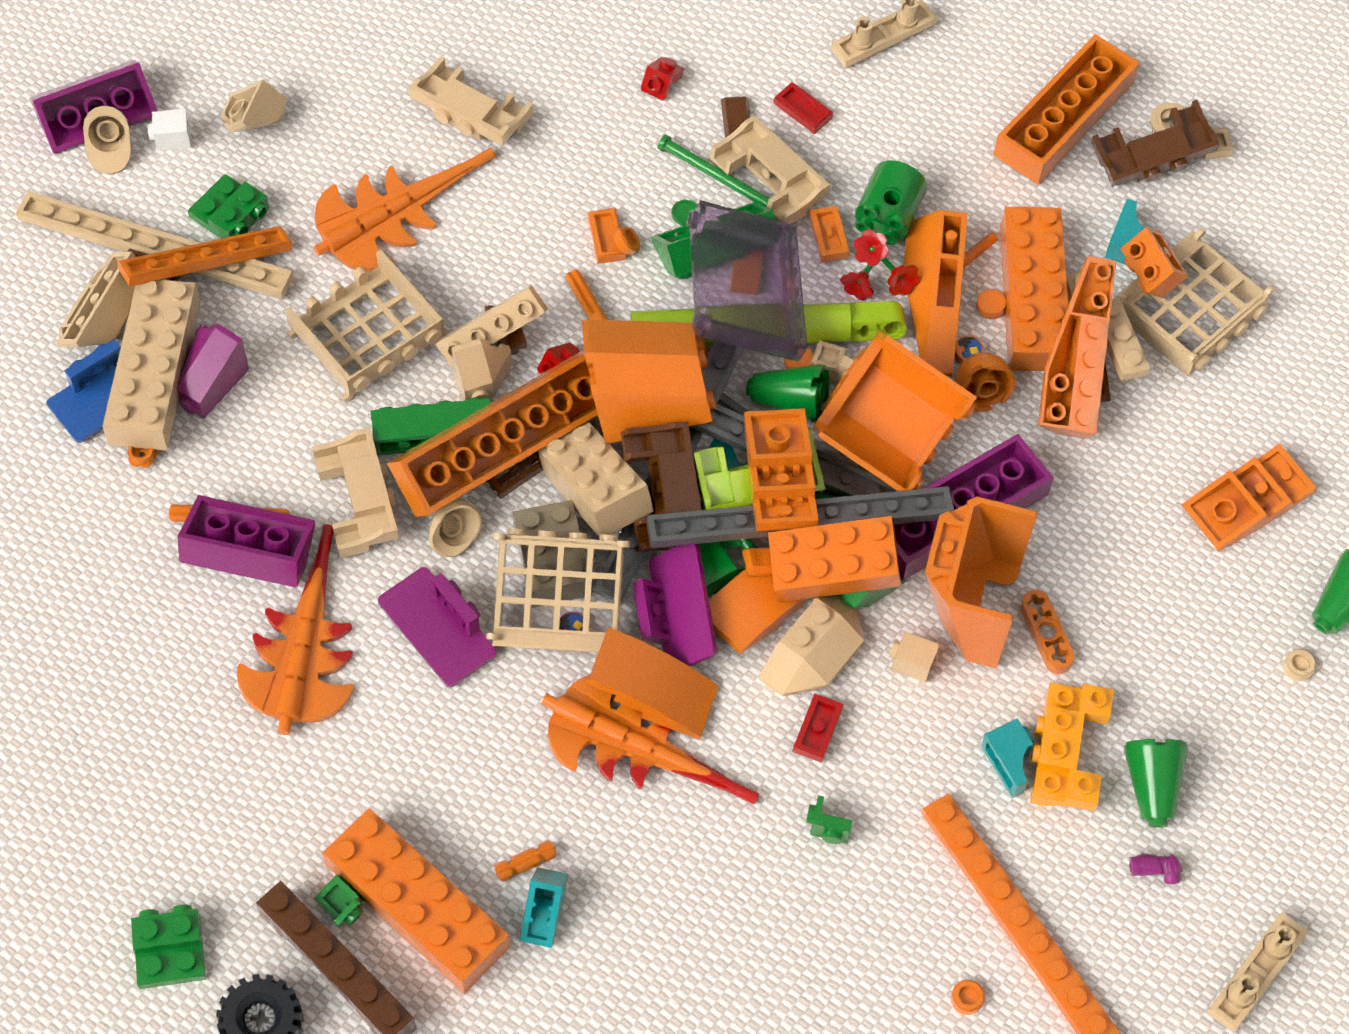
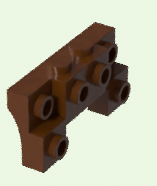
M1198 99L1192 101L1191 106L1179 111L1177 107L1171 109L1169 116L1174 125L1173 127L1127 143V146L1119 127L1114 128L1113 133L1101 138H1099L1098 134L1092 136L1091 144L1100 166H1103L1112 187L1134 179L1137 182L1142 180L1153 181L1159 178L1162 173L1171 170L1172 172H1179L1187 168L1192 159L1218 150V139L1208 124Z
M688 421L646 427H631L620 432L625 462L648 461L655 514L701 510L703 498L697 485V470L693 459ZM647 517L634 521L638 552L675 547L651 548L646 523Z

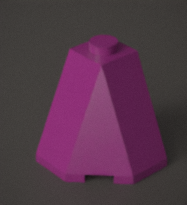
M206 324L197 327L177 387L180 405L186 412L190 414L196 413L204 419L247 373L249 366L242 338L220 324H213L210 328Z

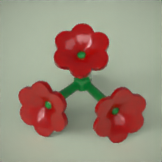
M866 230L863 232L862 237L854 240L853 247L857 250L855 253L856 260L861 263L866 262L867 266L858 274L849 272L848 275H843L840 282L844 285L846 293L854 295L859 300L872 297L874 290L870 287L871 283L868 280V274L873 266L878 265L882 261L891 271V276L887 280L890 286L889 292L893 296L899 294L905 296L920 281V277L917 275L918 268L915 265L895 267L886 258L889 253L886 246V236L882 233L876 234L873 230Z

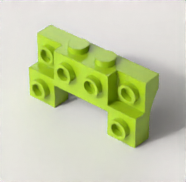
M808 428L816 492L825 490L816 453L813 431ZM722 446L692 451L697 470L696 479L702 493L704 510L753 505L748 465L727 469L724 447Z

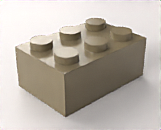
M572 500L513 511L514 529L526 530L525 535L538 536V531L557 532L556 537L569 538V533H580ZM518 545L522 567L527 568L528 545ZM535 546L533 569L557 570L558 547ZM564 547L563 570L586 572L587 558L585 550L583 548ZM533 575L532 598L555 600L556 576ZM563 577L561 600L584 598L586 578ZM531 605V606H532V608H535V607H540V606H545V605Z

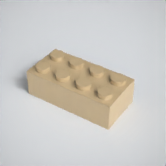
M590 423L576 428L538 450L544 475L567 501H573L574 509L599 538L600 534L610 535L637 519L654 512L647 484L611 445L605 442V439Z

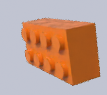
M892 516L768 532L773 585L778 602L901 586Z

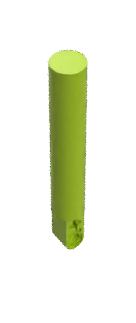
M895 301L639 310L630 312V321L694 323L697 334L702 333L706 348L712 346L719 331L746 343L745 346L818 343L819 340L827 343L872 341L879 331L897 340L903 337L907 331L903 307Z

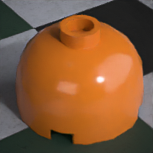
M988 352L977 353L964 360L957 369L954 381L977 397L974 401L976 404L974 411L976 412L989 411L993 409L990 405L996 404L999 401L1001 404L1006 402L1014 392L1016 384L1012 370L1001 357Z

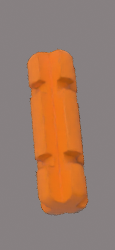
M547 840L538 844L537 849L534 847L510 857L511 860L508 862L503 860L495 864V873L498 879L504 882L512 878L514 873L519 875L541 865L540 862L542 860L547 862L556 857V850L551 841Z

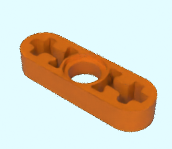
M1031 590L1023 597L1020 607L1021 613L1047 669L1055 674L1066 673L1071 668L1074 660L1073 649L1047 594L1040 590ZM1031 601H1034L1035 604H1041L1039 614L1034 606L1029 607ZM1044 625L1051 626L1055 630L1056 635L1052 638H1045L1040 634L1039 628ZM1056 644V651L1060 657L1065 656L1064 663H1061L1059 659L1053 660L1055 655V649L1053 646Z

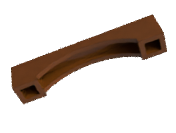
M282 881L278 882L256 902L260 916L323 974L360 1015L374 1034H412L417 1030L414 1017Z

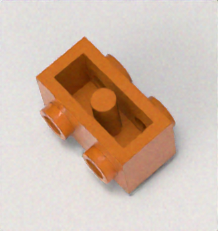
M1145 227L1120 248L1126 257L1124 259L1126 266L1136 273L1139 278L1138 285L1147 295L1152 294L1162 298L1188 277L1160 231Z

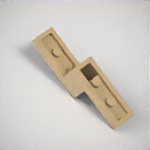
M1081 271L1066 274L1069 299L1072 297ZM1120 297L1112 298L1106 348L1120 381L1148 376L1151 369Z

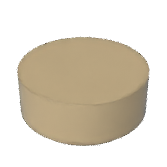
M1303 649L1290 651L1283 662L1285 674L1295 681L1309 679L1316 669L1314 656Z

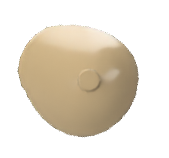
M457 498L438 509L429 530L431 548L443 557H454L461 554L476 539L481 529V516L477 508L468 501Z

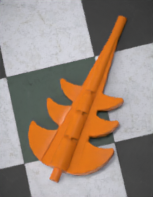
M488 148L463 163L408 186L399 179L394 166H389L385 176L386 195L384 196L374 190L370 184L369 176L364 174L356 188V208L348 206L342 200L338 193L337 185L333 184L321 194L316 204L315 225L322 237V242L313 246L315 254L320 256L329 251L342 264L355 270L357 267L362 266L367 272L372 271L378 267L376 252L379 251V248L376 245V239L380 238L385 243L394 247L406 248L416 246L417 240L404 230L401 221L405 219L411 225L421 229H435L436 222L424 212L422 206L472 170L496 157L495 152L492 148Z

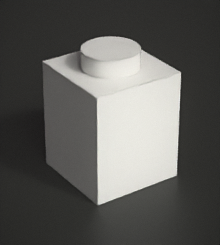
M186 109L152 112V123L148 124V135L150 141L155 140L157 151L191 148L190 125Z

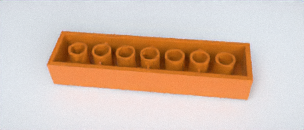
M584 350L388 462L387 465L415 517L432 514L545 447L551 441L557 440L597 416L598 413L591 389L590 372L586 364Z

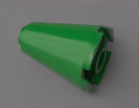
M817 364L754 373L753 377L747 380L746 395L750 396L753 403L774 410L805 408L806 420L815 423L823 412L821 406L829 397V371L824 370L827 367L826 365Z
M1345 549L1339 556L1312 613L1313 625L1324 634H1329V632L1337 634L1349 624V549Z
M1155 739L1126 742L1124 753L1141 820L1148 822V827H1168V822L1173 821L1175 818L1188 754L1187 742L1174 739H1165V742H1155Z

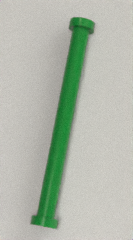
M665 134L660 139L657 149L660 151H668L751 201L767 207L769 197L733 176L727 175L721 169L671 141L670 136Z

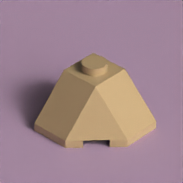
M260 80L231 93L221 113V117L227 122L225 128L230 133L263 128L272 123L276 124L282 119L285 113L283 109L288 99L265 80Z
M477 339L452 347L454 377L463 401L473 397L482 399L494 398L512 366L509 345L500 344L495 347L491 346L488 340Z

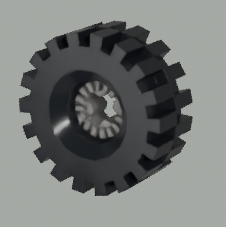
M259 974L252 975L253 980L249 982L244 977L238 980L239 987L235 989L231 985L227 989L228 997L222 996L219 1001L221 1010H217L216 1018L220 1034L303 1033L302 1022H304V1015L295 991L292 987L288 988L284 980L279 979L278 982L275 981L273 975L266 974V979H261ZM260 1013H265L269 1023H264L262 1028L258 1029L256 1023L252 1020L258 1019Z

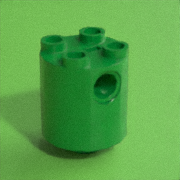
M886 160L880 162L874 168L855 210L856 229L861 233L866 230H873L876 234L882 233L887 238L886 244H897L899 239L907 235L927 191V182L924 176L914 167L900 161Z

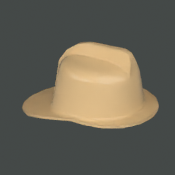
M95 107L88 112L84 119L83 131L87 159L92 167L101 173L112 174L119 172L126 167L131 154L130 131L127 119L121 111L114 107Z

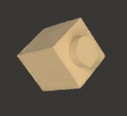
M905 631L901 641L895 640L891 648L889 657L894 659L891 670L926 683L937 657L940 644Z

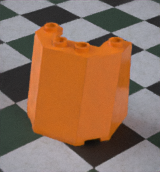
M589 319L582 321L584 354L590 372L592 394L606 443L622 441L620 432L631 427H646L687 421L688 426L713 422L711 410L716 409L713 391L707 392L702 369L708 367L706 360L708 352L702 333L697 334L694 323Z
M879 331L869 346L859 352L822 407L823 412L814 423L812 431L819 438L895 490H916L920 488L924 481L921 477V466L923 464L928 465L937 452L934 449L940 439L944 441L950 435L954 428L952 425L954 419L957 421L962 417L967 419L976 407L974 401L977 397L900 343Z
M977 496L968 500L966 505L952 512L947 511L939 515L925 575L942 625L965 660L997 669L1013 616L980 607L985 582L1010 585L1017 580L1038 513L1033 510Z

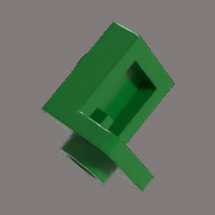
M818 795L816 805L810 804L806 823L812 824L810 835L820 837L823 841L830 844L848 843L852 820L822 814L824 796Z
M336 874L314 897L335 919L333 922L338 927L346 923L349 926L352 925L363 914L364 911L361 907L367 902L340 874Z

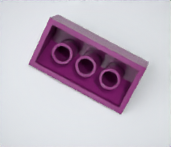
M136 60L29 97L53 154L85 142L83 131L84 119L88 112L95 107L111 106L116 108L126 117L129 126L152 118V112L158 111L140 63Z
M198 495L177 536L179 562L297 588L307 566L315 529V520Z

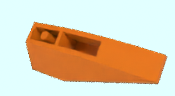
M937 210L913 220L906 235L904 265L907 267L915 265L918 268L917 275L920 277L919 283L912 287L911 292L907 295L919 357L944 375L952 377L968 213Z
M1092 256L1086 257L1044 368L1038 426L1058 435L1086 439L1097 433L1116 261Z

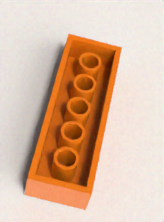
M1094 34L998 134L993 155L1038 185L1132 86L1140 62L1097 34Z
M1005 206L1000 223L1003 289L1006 299L1005 323L1008 366L1012 371H1044L1068 307L1061 208Z
M370 808L322 852L326 867L335 875L340 874L367 901L366 904L462 993L465 994L510 948L509 934Z

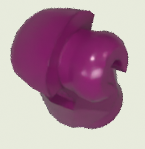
M1141 853L1140 855L1129 857L1132 876L1164 874L1163 880L1166 884H1178L1181 882L1180 872H1183L1182 864L1172 853L1167 857L1149 853Z

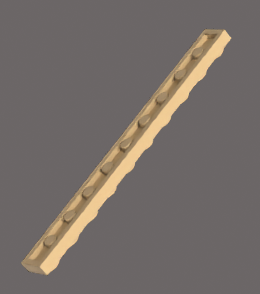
M27 191L16 211L18 220L123 252L132 249L145 254H152L199 244L196 241ZM255 259L193 272L281 300L293 279L292 270Z

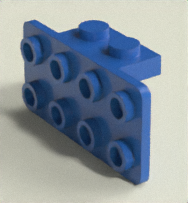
M115 339L107 344L98 346L94 352L83 359L74 361L69 368L65 369L64 372L69 386L47 400L49 410L77 443L84 442L103 429L102 425L121 346Z

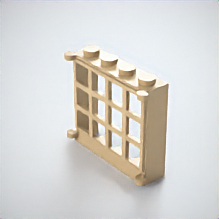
M1202 228L1196 233L1194 231L1190 232L1172 248L1180 264L1185 263L1199 276L1187 286L1182 282L1176 287L1181 291L1169 302L1164 297L1161 298L1149 294L1163 306L1155 314L1149 317L1135 305L1147 295L1139 287L1138 277L1116 295V297H1120L1133 330L1187 376L1196 369L1202 370L1209 363L1211 356L1215 352L1218 354L1222 353L1229 345L1230 339L1234 336L1240 337L1247 330L1249 323L1253 319L1256 321L1261 319L1268 310L1266 306L1268 299L1275 291V288L1271 285L1263 291L1207 243L1202 241L1201 237L1206 233ZM1190 257H1193L1196 261H1198L1202 266L1206 268V270H1203L1199 265H1197L1193 260H1191ZM1211 274H1213L1214 276H1216V277H1217L1220 281H1222L1227 287L1225 288L1222 284H1220L1217 280H1215V279L1211 276ZM1204 280L1220 292L1208 303L1192 291ZM1233 290L1248 304H1244L1240 299H1238L1234 294H1232L1231 291ZM1186 295L1201 307L1190 319L1174 307ZM1224 297L1240 309L1229 320L1213 308ZM1167 311L1183 323L1172 334H1169L1156 323ZM1206 313L1222 325L1211 336L1195 324ZM1188 328L1204 341L1192 352L1176 340Z
M381 249L376 252L377 268L367 273L362 266L357 267L353 272L355 282L345 288L338 281L332 283L330 286L331 297L321 303L314 296L310 297L306 301L307 312L298 317L291 307L285 309L288 326L291 328L287 335L291 339L298 336L344 388L346 393L341 395L345 402L351 401L355 396L354 393L365 390L372 381L380 376L388 375L394 367L405 360L414 358L420 350L428 345L435 344L439 339L449 334L447 328H444L442 317ZM390 281L400 294L384 304L373 291ZM368 295L378 308L361 318L350 305ZM406 299L417 312L400 322L389 309ZM345 309L354 319L355 323L338 332L328 319ZM384 314L394 327L377 336L367 323ZM422 317L428 326L412 336L406 327ZM320 324H323L333 336L324 343H321L311 332ZM361 328L372 341L354 351L344 338ZM400 332L406 340L389 350L383 342ZM337 342L349 354L340 362H337L327 350ZM377 346L384 355L367 365L360 357ZM355 361L361 369L349 376L343 368Z
M507 529V534L493 533V540H499L494 630L493 633L486 634V639L493 640L492 646L599 652L606 632L589 631L590 608L612 609V628L619 631L624 548H630V541H618V535L600 534V540L587 539L586 533H569V538L556 537L557 532L538 531V536L525 535L526 530ZM507 544L528 545L527 568L506 567ZM535 546L558 547L557 570L533 569ZM564 547L588 549L586 572L563 570ZM594 549L617 551L616 574L593 572ZM505 573L527 575L525 598L504 597ZM533 575L556 576L555 600L532 598ZM563 577L586 578L584 601L561 600ZM592 579L615 580L614 603L591 602ZM503 603L525 604L523 627L502 626ZM531 605L554 606L553 629L530 628ZM561 606L584 608L582 631L559 630Z

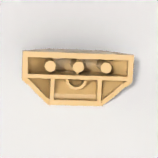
M132 251L113 252L108 257V262L100 267L87 283L60 327L59 339L57 340V344L60 347H83L103 344L118 337L121 327L129 315L135 285L129 287L118 270V261L134 258L135 254Z
M840 594L816 597L780 639L759 674L758 679L781 696L828 687L864 644V636L857 608L846 604Z

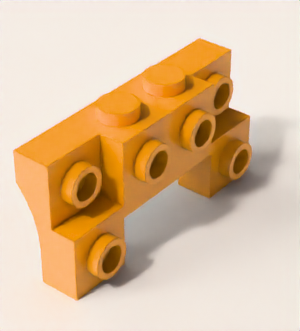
M1050 682L1046 694L1043 716L1038 715L1035 734H1040L1039 744L1034 743L1031 754V762L1036 763L1030 803L1041 806H1067L1095 811L1099 800L1102 775L1077 770L1084 721L1107 725L1111 715L1114 689L1084 683L1081 688Z

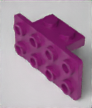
M699 544L678 545L652 557L649 561L651 580L641 578L633 582L634 600L637 606L639 630L642 640L662 645L663 652L690 667L714 657L717 654V645Z
M421 567L378 597V605L441 681L451 688L495 658L497 654L496 648L492 646V643L486 639V636L480 630L479 617L481 615L479 610L471 601L467 603L461 596L462 592L456 582L452 579L448 581L442 573L435 577L428 568Z

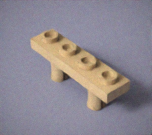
M901 0L900 10L873 23L872 21L870 22L868 17H859L855 22V31L831 43V50L843 66L847 68L936 25L937 17L923 0Z
M531 284L442 337L436 342V346L451 367H454L452 347L477 339L488 340L491 345L544 314L548 307Z
M1281 912L1206 1013L1234 1033L1309 931Z

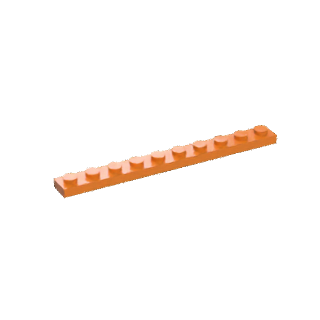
M948 793L922 808L921 814L1076 1033L1121 1034Z

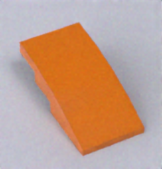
M805 408L744 412L749 478L756 531L818 526L819 519L815 501L816 487L812 469V450Z
M1279 443L1258 459L1253 457L1234 472L1229 470L1181 505L1216 550L1220 551L1289 511L1317 492V487Z
M745 569L709 600L713 628L739 654H742L776 631L784 619L802 608L806 599L778 602L774 592L773 575L748 576Z
M610 627L607 628L587 684L616 695L615 702L643 712L641 718L698 740L702 736L719 686L673 656Z

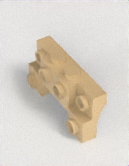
M441 56L424 75L416 78L409 86L410 98L433 109V116L441 123L449 124L459 129L464 135L472 136L478 140H481L484 136L501 146L507 142L514 132L519 133L533 116V104L528 102L523 107L515 103V97L512 93H509L502 103L497 106V100L462 83L464 79L463 68L458 66L455 71L447 68L445 58Z
M755 115L745 120L733 133L714 144L711 148L709 158L727 175L745 166L776 194L768 200L767 207L773 210L775 219L785 228L804 217L808 207L828 195L831 184Z
M370 427L356 430L348 436L333 442L312 446L320 481L344 476L355 519L332 524L340 558L369 552L370 545L399 539L391 508L396 506L393 489H386L384 481L389 480L386 463H379Z

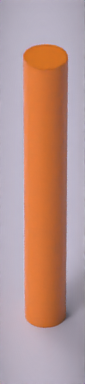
M990 232L964 253L963 269L998 241L997 236L993 232Z

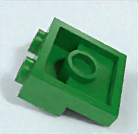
M224 174L187 212L191 219L222 239L248 233L249 228L257 220L265 217L269 205L267 195L246 181L240 184L227 174Z
M184 904L174 906L170 913L159 914L158 910L147 909L140 911L139 917L131 918L133 951L135 953L137 986L139 989L206 980L201 916L198 909H192V906Z

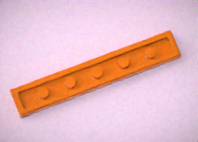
M277 226L118 261V270L130 287L150 281L292 251V241L282 227Z

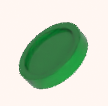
M691 200L677 201L672 207V219L682 226L698 221L700 209Z

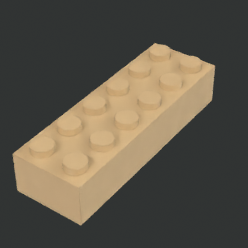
M157 280L135 285L102 425L108 445L168 451L179 401L177 387L190 350L200 305L196 283Z

